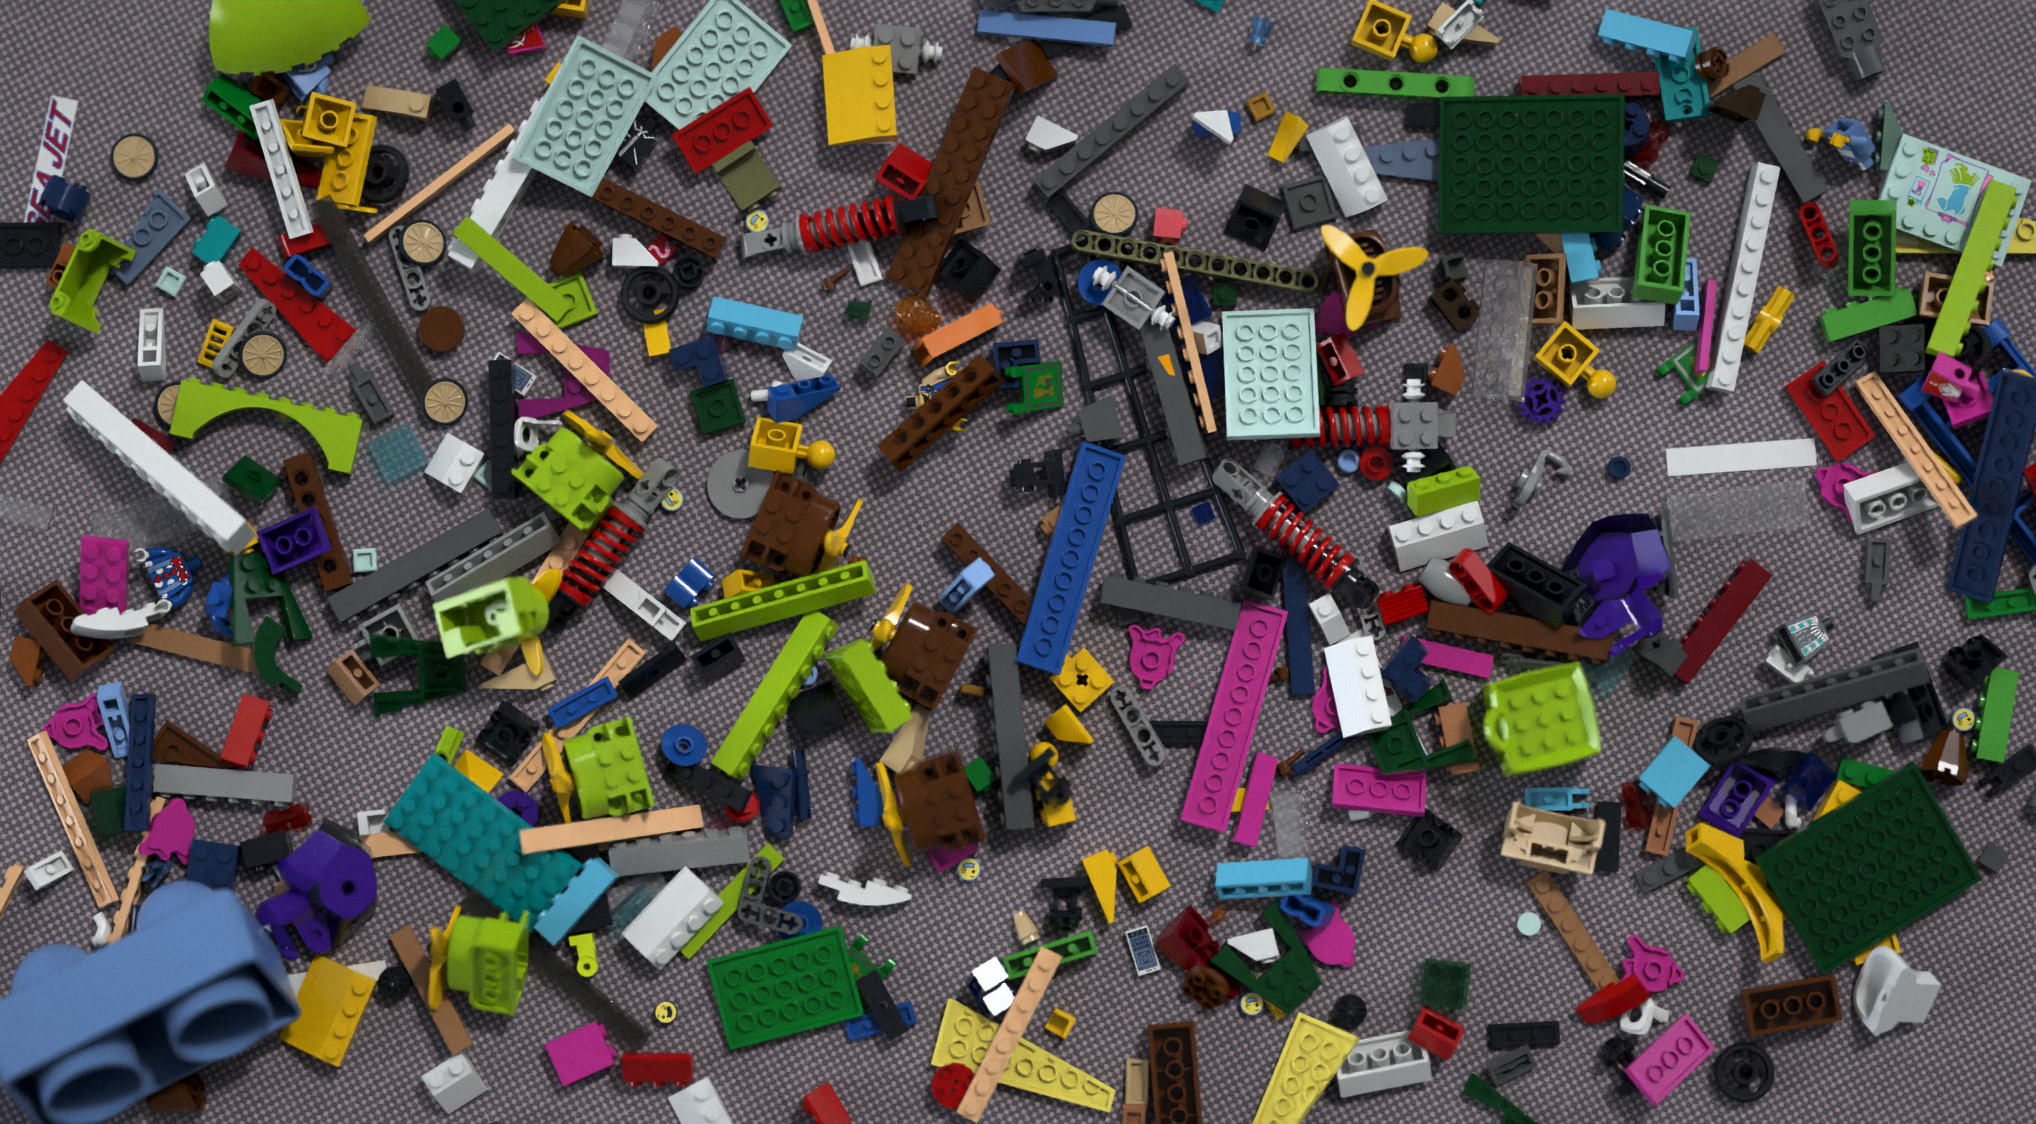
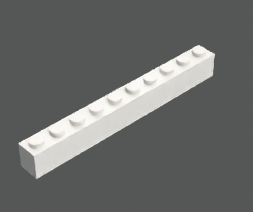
M1760 162L1751 165L1706 385L1707 389L1724 393L1733 392L1735 389L1780 167Z

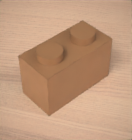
M353 649L335 660L326 670L354 706L370 696L381 685Z

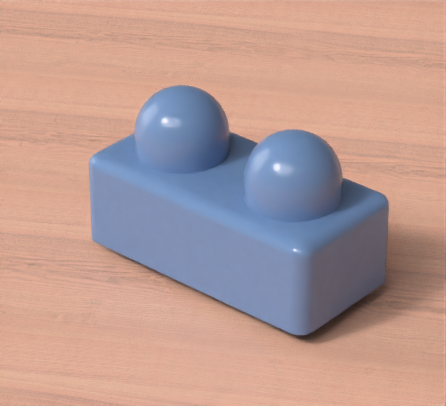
M190 880L169 882L154 890L145 899L137 917V931L91 954L73 945L55 943L35 949L20 962L12 979L11 994L0 999V1077L5 1091L37 1124H96L113 1118L127 1110L136 1101L215 1061L235 1056L247 1050L261 1038L287 1026L300 1017L301 1008L275 942L233 891L228 889L214 891L202 883Z

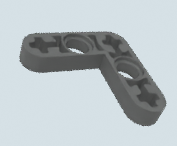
M755 857L749 865L737 912L739 918L748 923L788 934L799 933L804 927V921L800 915L763 905L772 871V864L766 857ZM763 860V865L767 867L766 870L761 871L759 877H764V881L751 879L752 874L755 876L758 874V868H755L756 863L759 864ZM754 882L758 883L761 887L760 893L756 896L749 893V886ZM751 905V910L760 912V907L763 908L760 913V922L756 921L758 916L749 915L746 918V913L743 912V909ZM768 911L775 912L777 916L774 924H768L764 919ZM782 913L785 914L783 919L792 920L795 917L798 927H793L790 930V925L782 923V928H779L778 926L782 921Z

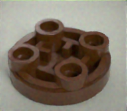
M437 306L431 308L422 316L419 323V335L422 342L433 351L441 353L454 351L464 339L465 323L460 314L454 309L446 306Z
M1198 966L1190 969L1187 973L1182 991L1186 996L1200 1003L1204 1009L1213 1010L1214 1007L1222 1005L1227 999L1229 985L1217 971L1208 967Z

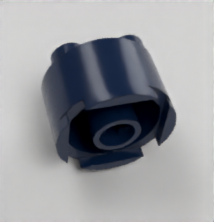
M1636 103L1625 104L1624 156L1630 157L1641 153L1650 140L1649 118L1646 112Z
M53 175L45 185L37 204L38 207L44 210L46 206L50 208L49 213L70 222H74L76 218L77 223H81L91 199L90 193L87 192V187L79 183H74V185L68 184L64 178Z

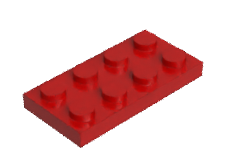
M747 87L672 133L671 136L694 174H697L749 140L772 128L773 124L752 89Z
M1823 360L1790 382L1785 388L1837 463L1876 436L1841 385L1825 398L1811 385L1809 380L1827 365Z

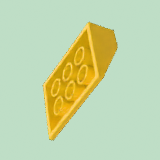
M868 46L822 55L829 146L898 141L891 46Z
M315 953L296 997L301 1008V1015L296 1021L283 1027L279 1039L335 1066H342L377 988L378 980Z

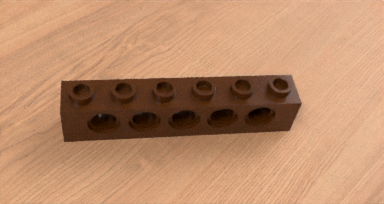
M603 177L593 196L595 202L660 234L662 233L716 261L719 260L728 242L726 237Z
M979 354L909 418L903 421L891 434L886 436L877 447L901 473L999 386L1004 379Z
M307 452L283 460L282 473L285 480L289 479L292 488L288 489L292 502L296 501L299 509L295 511L296 514L316 507L332 550L311 560L313 567H318L320 573L317 576L320 588H324L329 593L350 586L354 583L313 454ZM302 473H306L308 476L307 483L302 486L298 485L297 477ZM308 495L315 497V503L312 507L304 505V499ZM330 560L336 562V570L332 573H328L325 569L326 563Z
M957 522L941 540L967 567L979 557L990 566L991 571L995 575L985 586L1025 627L1033 600Z

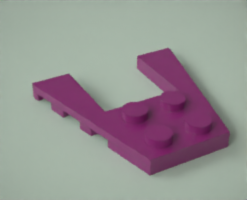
M517 331L518 355L551 354L532 334ZM574 343L610 378L609 351ZM563 365L564 398L518 400L519 418L525 416L539 419L599 400Z

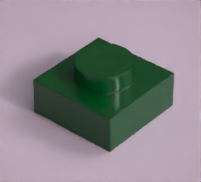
M1698 153L1689 175L1710 184L1720 161Z
M1213 282V306H1236V282Z

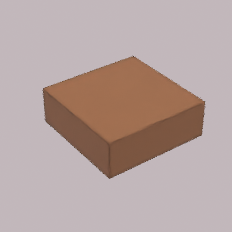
M1767 796L1754 816L1771 829L1785 813V810Z
M1123 1104L1122 1124H1145L1146 1105Z

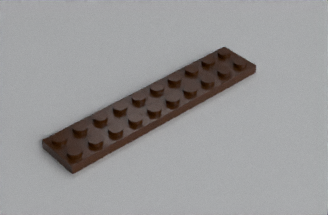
M973 67L927 177V182L920 194V197L936 195L940 218L927 222L908 224V234L902 237L885 279L924 297L929 296L1016 84L978 67Z

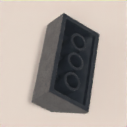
M1510 542L1486 565L1506 590V601L1557 629H1560L1571 617L1587 586L1584 582Z
M1918 641L1871 657V660L1874 661L1916 649L1920 646ZM1929 671V683L1884 695L1902 745L1949 728Z

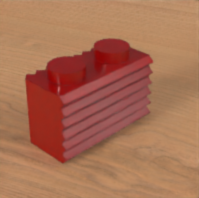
M1345 332L1332 336L1316 345L1322 361H1325L1324 365H1326L1332 381L1335 382V386L1351 382L1365 374Z
M1414 583L1402 586L1401 592L1393 594V591L1390 590L1379 594L1380 599H1377L1376 602L1384 626L1429 612L1421 585L1415 587Z

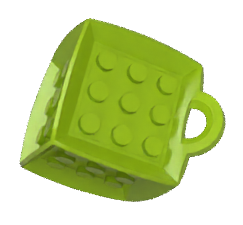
M1573 662L1568 665L1540 669L1493 684L1485 683L1483 685L1486 709L1484 721L1485 734L1490 745L1495 749L1503 775L1507 778L1513 774L1556 767L1601 754L1596 714L1580 663Z

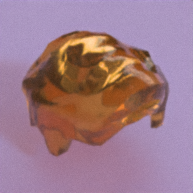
M913 295L901 298L896 308L893 309L897 324L906 332L925 334L936 330L940 325V313L932 309L929 301L922 296Z

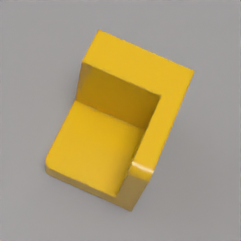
M1055 1007L1045 1028L1066 1039L1076 1018Z

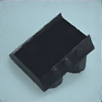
M1980 634L1969 638L1964 647L1955 646L1949 649L1947 652L1948 659L1944 667L1948 675L1956 679L1969 692L2007 658V654Z
M502 701L491 714L489 721L480 731L475 742L507 765L513 767L540 726L538 721L533 720L520 711L511 702Z
M1425 808L1424 817H1414L1397 841V845L1437 872L1442 869L1449 856L1461 842L1463 834Z

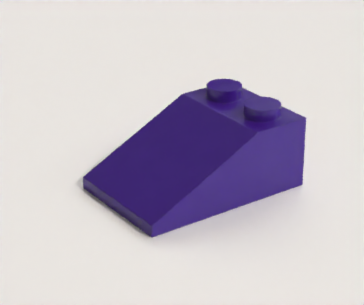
M316 507L309 508L256 532L273 575L288 572L332 550Z
M1736 761V763H1732L1699 815L1730 835L1739 838L1778 777L1771 772Z

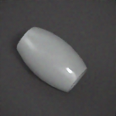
M1431 557L1422 569L1418 580L1431 594L1448 604L1467 607L1472 598L1450 571V562Z

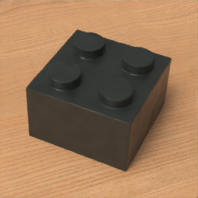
M1926 324L1879 326L1880 372L1885 374L1930 372L1933 366L1932 355L1925 353L1933 332V326Z

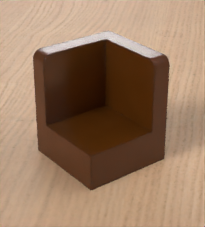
M262 73L254 78L248 89L266 101L273 99L275 106L280 107L291 88L270 74Z

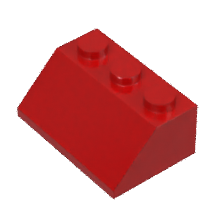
M694 1053L621 1054L623 1082H629V1086H643V1082H652V1086H666V1082H675V1086H689V1082L694 1081Z

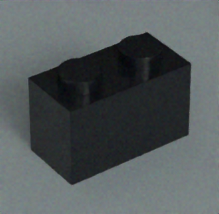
M730 633L690 656L695 668L706 684L746 661Z
M286 830L240 842L246 869L254 870V873L268 870L267 866L276 864L278 867L277 858L285 861L294 852L289 831Z

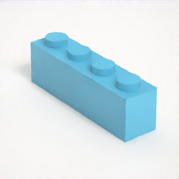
M1610 9L1605 10L1598 36L1606 45L1616 47L1617 44L1624 45L1626 50L1638 52V49L1647 51V55L1659 58L1660 55L1666 56L1669 61L1679 64L1682 61L1689 62L1697 38L1694 31Z
M1589 233L1560 234L1572 286L1598 281V274L1602 273L1600 260L1595 261L1593 252L1597 251L1595 238H1590Z
M714 296L708 314L706 331L717 335H725L740 340L743 339L796 351L802 331L803 316Z
M600 857L594 860L590 858L582 866L581 869L584 871L580 876L577 877L575 875L567 884L568 889L563 894L559 893L551 901L553 906L548 911L546 909L537 916L536 920L538 922L534 928L553 946L561 943L620 877Z
M1308 858L1218 863L1215 887L1220 900L1311 894L1313 871Z

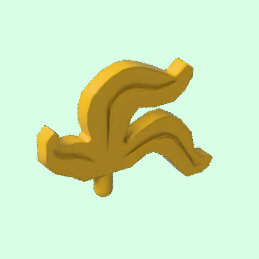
M332 204V208L377 213L375 208Z

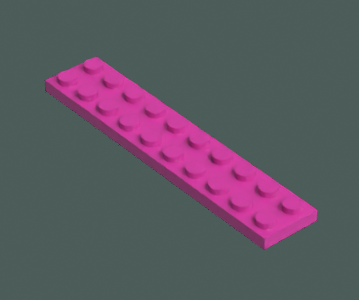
M1244 599L1180 821L1225 833L1288 611Z

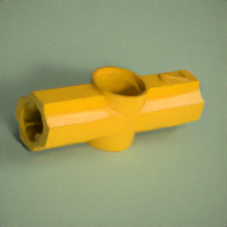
M1781 286L1776 288L1767 304L1753 320V326L1745 336L1743 346L1756 354L1760 352L1769 336L1776 331L1782 322V316L1794 300L1795 295Z

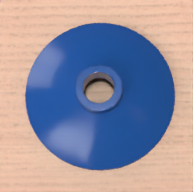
M1098 259L1091 261L1079 273V291L1082 297L1091 304L1102 305L1112 290L1109 288L1102 291V287L1093 285L1094 279L1092 277L1099 267L1103 268L1107 265V272L1112 273L1115 271L1116 281L1122 275L1120 269L1108 260Z
M677 724L666 730L661 740V748L669 761L679 766L688 767L696 765L704 758L707 751V742L704 735L697 728L688 724ZM679 747H684L686 751L679 749Z
M794 901L781 909L800 915L804 921L803 929L797 934L777 931L782 940L822 930L821 914L812 904L805 901ZM782 913V921L778 926L779 928H782V923L790 925V930L793 927H797L795 917L792 920L783 919L785 914Z

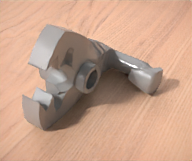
M1549 449L1541 450L1530 471L1523 469L1515 485L1520 487L1511 506L1520 510L1522 504H1525L1532 492L1538 493L1543 484L1540 478L1545 459L1560 466L1559 468L1561 469H1557L1555 473L1563 478L1570 476L1572 466H1568L1569 463L1566 459Z

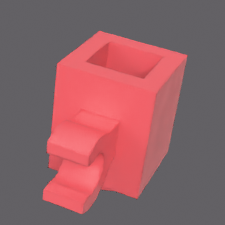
M1155 208L1153 236L1162 237L1159 244L1170 242L1172 246L1177 247L1175 238L1181 239V231L1186 232L1187 218H1183V210Z

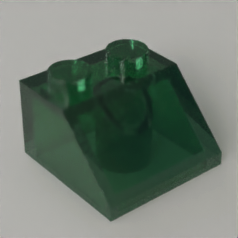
M127 782L93 788L90 792L98 838L127 833L124 831Z

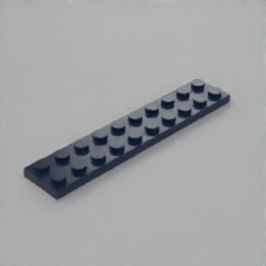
M2007 369L2000 370L1968 501L1977 514V518L1961 529L1947 590L1988 603L1993 602L2024 472L2036 430L2035 377Z

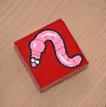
M662 233L645 248L661 266L678 251Z

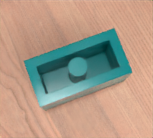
M218 215L216 219L213 217L208 222L206 233L203 237L199 236L192 246L194 248L192 253L207 264L213 261H220L223 264L244 234Z

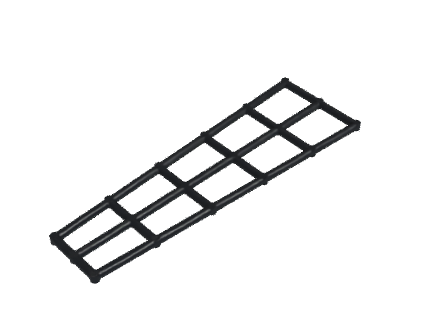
M1084 239L1076 242V245L1085 247L1088 245V241ZM1102 240L1098 243V245L1106 243L1107 241ZM1071 244L1052 249L1051 258L1058 280V287L1087 406L1096 402L1093 390L1124 381L1142 436L1141 438L1107 448L1106 441L1097 442V446L1117 453H1124L1145 446L1163 502L1123 515L1116 488L1111 505L1129 579L1132 580L1133 576L1138 577L1126 524L1162 512H1166L1183 569L1146 580L1147 584L1155 585V581L1169 583L1245 559L1247 554L1221 488L1212 480L1214 470L1209 458L1200 462L1210 488L1171 500L1154 447V443L1168 439L1166 430L1150 434L1133 377L1149 373L1147 365L1144 364L1130 369L1111 310L1100 305V307L1074 314L1061 256L1074 253L1075 251L1072 249ZM1122 245L1121 252L1124 255H1129L1126 245ZM1085 255L1087 264L1095 260V256ZM1122 261L1125 269L1129 266L1135 270L1133 263ZM1096 284L1098 287H1102V284ZM1104 315L1121 372L1091 381L1077 323ZM1214 496L1235 552L1192 566L1174 509Z

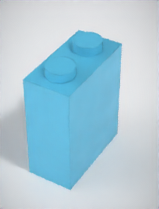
M1672 736L1636 779L1640 781L1639 786L1649 794L1652 791L1658 796L1656 801L1667 809L1669 806L1675 808L1710 765L1676 736Z

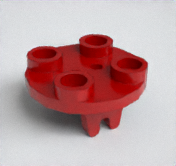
M961 1063L945 1064L938 1069L933 1077V1096L946 1108L958 1109L975 1076L971 1068Z

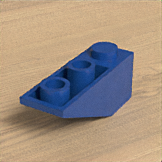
M832 374L768 388L767 411L775 423L797 419L838 392L841 387Z
M856 757V762H852V776H857V785L853 786L854 799H858L859 808L854 809L855 823L860 822V827L881 826L879 815L882 816L884 814L882 793L860 757Z

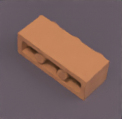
M1466 702L1437 708V713H1434L1436 726H1440L1442 735L1439 736L1441 749L1469 739L1478 761ZM1479 762L1445 767V770L1453 776L1480 770Z

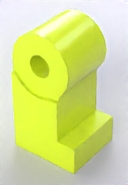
M594 933L570 936V946L577 945L579 957L577 964L578 972L584 977L594 975L598 970Z

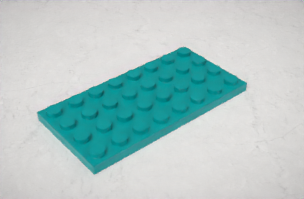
M436 753L430 756L383 821L498 910L508 913V917L514 922L520 923L524 911H528L530 934L538 922L536 920L537 916L543 910H549L552 906L551 901L557 894L562 893L582 866L581 863L562 849L522 854L519 831L533 829V827Z

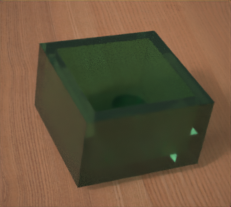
M1423 957L1418 1004L1466 1010L1471 963Z

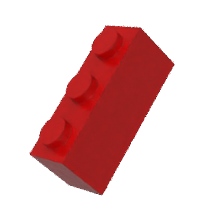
M243 693L220 757L221 762L244 770H248L250 765L255 764L258 752H255L257 743L262 744L266 732L262 729L265 722H270L273 714V709H270V701Z

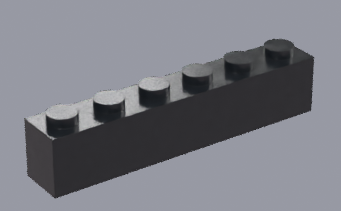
M511 359L488 360L492 499H518L519 480L511 473L513 468L516 471L518 470V448L514 443V425L517 420L515 361Z

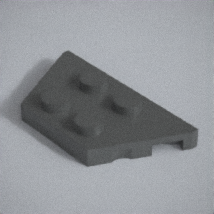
M1662 509L1651 519L1659 533L1672 572L1660 586L1650 590L1663 593L1670 598H1678L1668 509Z

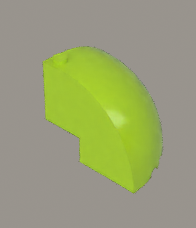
M213 0L209 22L210 52L215 69L218 71L241 75L242 72H253L255 76L269 71H274L275 74L291 71L292 66L305 63L306 66L322 59L321 55L329 53L332 50L334 52L340 49L339 44L347 38L353 39L371 19L360 0Z

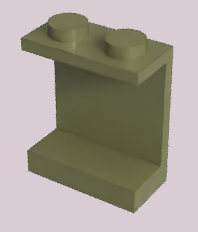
M751 140L712 164L714 170L743 213L746 211L751 213L760 207V202L765 199L768 201L774 199L780 194L779 190L782 189Z

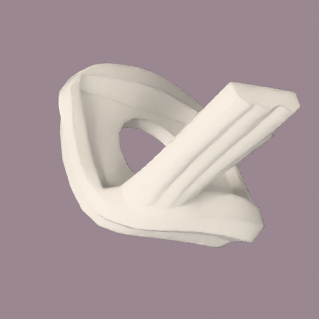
M521 417L516 420L514 425V443L518 449L532 453L539 446V425H562V422L559 420L542 421L531 417ZM526 426L530 432L527 444L523 441L522 436L523 429Z
M1649 998L1638 1005L1642 1008V1017L1639 1021L1632 1023L1629 1020L1632 1009L1622 1014L1620 1029L1632 1034L1645 1035L1650 1030L1653 1018L1661 1023H1667L1669 1011L1657 1007L1654 1001Z

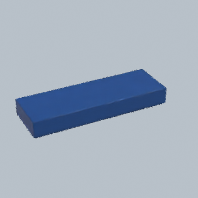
M606 676L550 707L547 711L557 730L619 696L609 677Z
M911 1001L896 1005L907 1026L917 1024ZM873 1011L867 1012L863 1016L844 1020L849 1041L884 1032Z

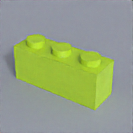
M1471 466L1408 482L1407 505L1416 517L1480 500V477Z
M1703 864L1685 878L1688 882L1686 885L1688 890L1694 896L1698 894L1703 901L1700 903L1708 914L1712 913L1716 917L1715 924L1723 933L1727 931L1728 934H1732L1751 919L1737 895L1726 881L1708 864Z

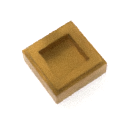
M1267 91L1246 101L1255 123L1276 113Z
M962 683L961 693L978 697L984 696V687Z

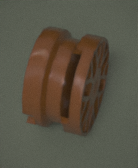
M1712 47L1696 55L1695 67L1703 81L1710 83L1729 74L1730 64L1726 63L1725 59L1728 57L1722 49Z

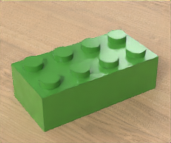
M1850 200L1848 296H1895L1897 200Z
M1645 205L1639 218L1633 298L1678 305L1684 292L1691 212Z

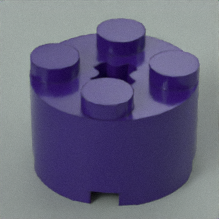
M510 791L497 799L512 812H514V808L517 811H521L522 815L519 817L533 828L537 827L541 818L539 804L531 795L520 791Z

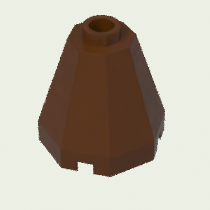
M575 219L565 227L549 261L552 265L550 269L558 277L561 275L568 277L598 261L608 252L605 248L603 250L600 249L603 244L584 225L580 228L576 226L578 221Z
M1946 728V730H1942L1919 764L1918 769L1924 779L1933 782L1934 778L1941 780L1939 784L1945 786L1962 787L1966 783L1968 766L1965 738L1960 734L1959 730Z
M198 1071L148 1095L146 1098L149 1108L157 1113L195 1114L203 1111L207 1104V1096L202 1097V1092L206 1091L205 1084Z

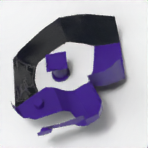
M1648 513L1618 514L1592 522L1578 539L1562 571L1587 584L1583 595L1573 611L1578 626L1581 627L1580 630H1577L1581 636L1591 639L1604 638L1629 622L1639 626L1636 632L1612 645L1609 653L1615 657L1624 653L1627 646L1642 638L1655 637L1663 630L1662 614L1643 592L1660 586L1668 578L1672 568L1657 528Z
M323 817L319 829L285 861L277 858V868L280 877L290 889L262 901L254 914L259 924L271 932L279 946L278 952L286 960L293 961L298 959L297 950L284 929L285 924L294 923L310 950L316 951L318 954H325L331 950L334 951L376 911L378 899L376 868L370 847L358 835L346 827Z

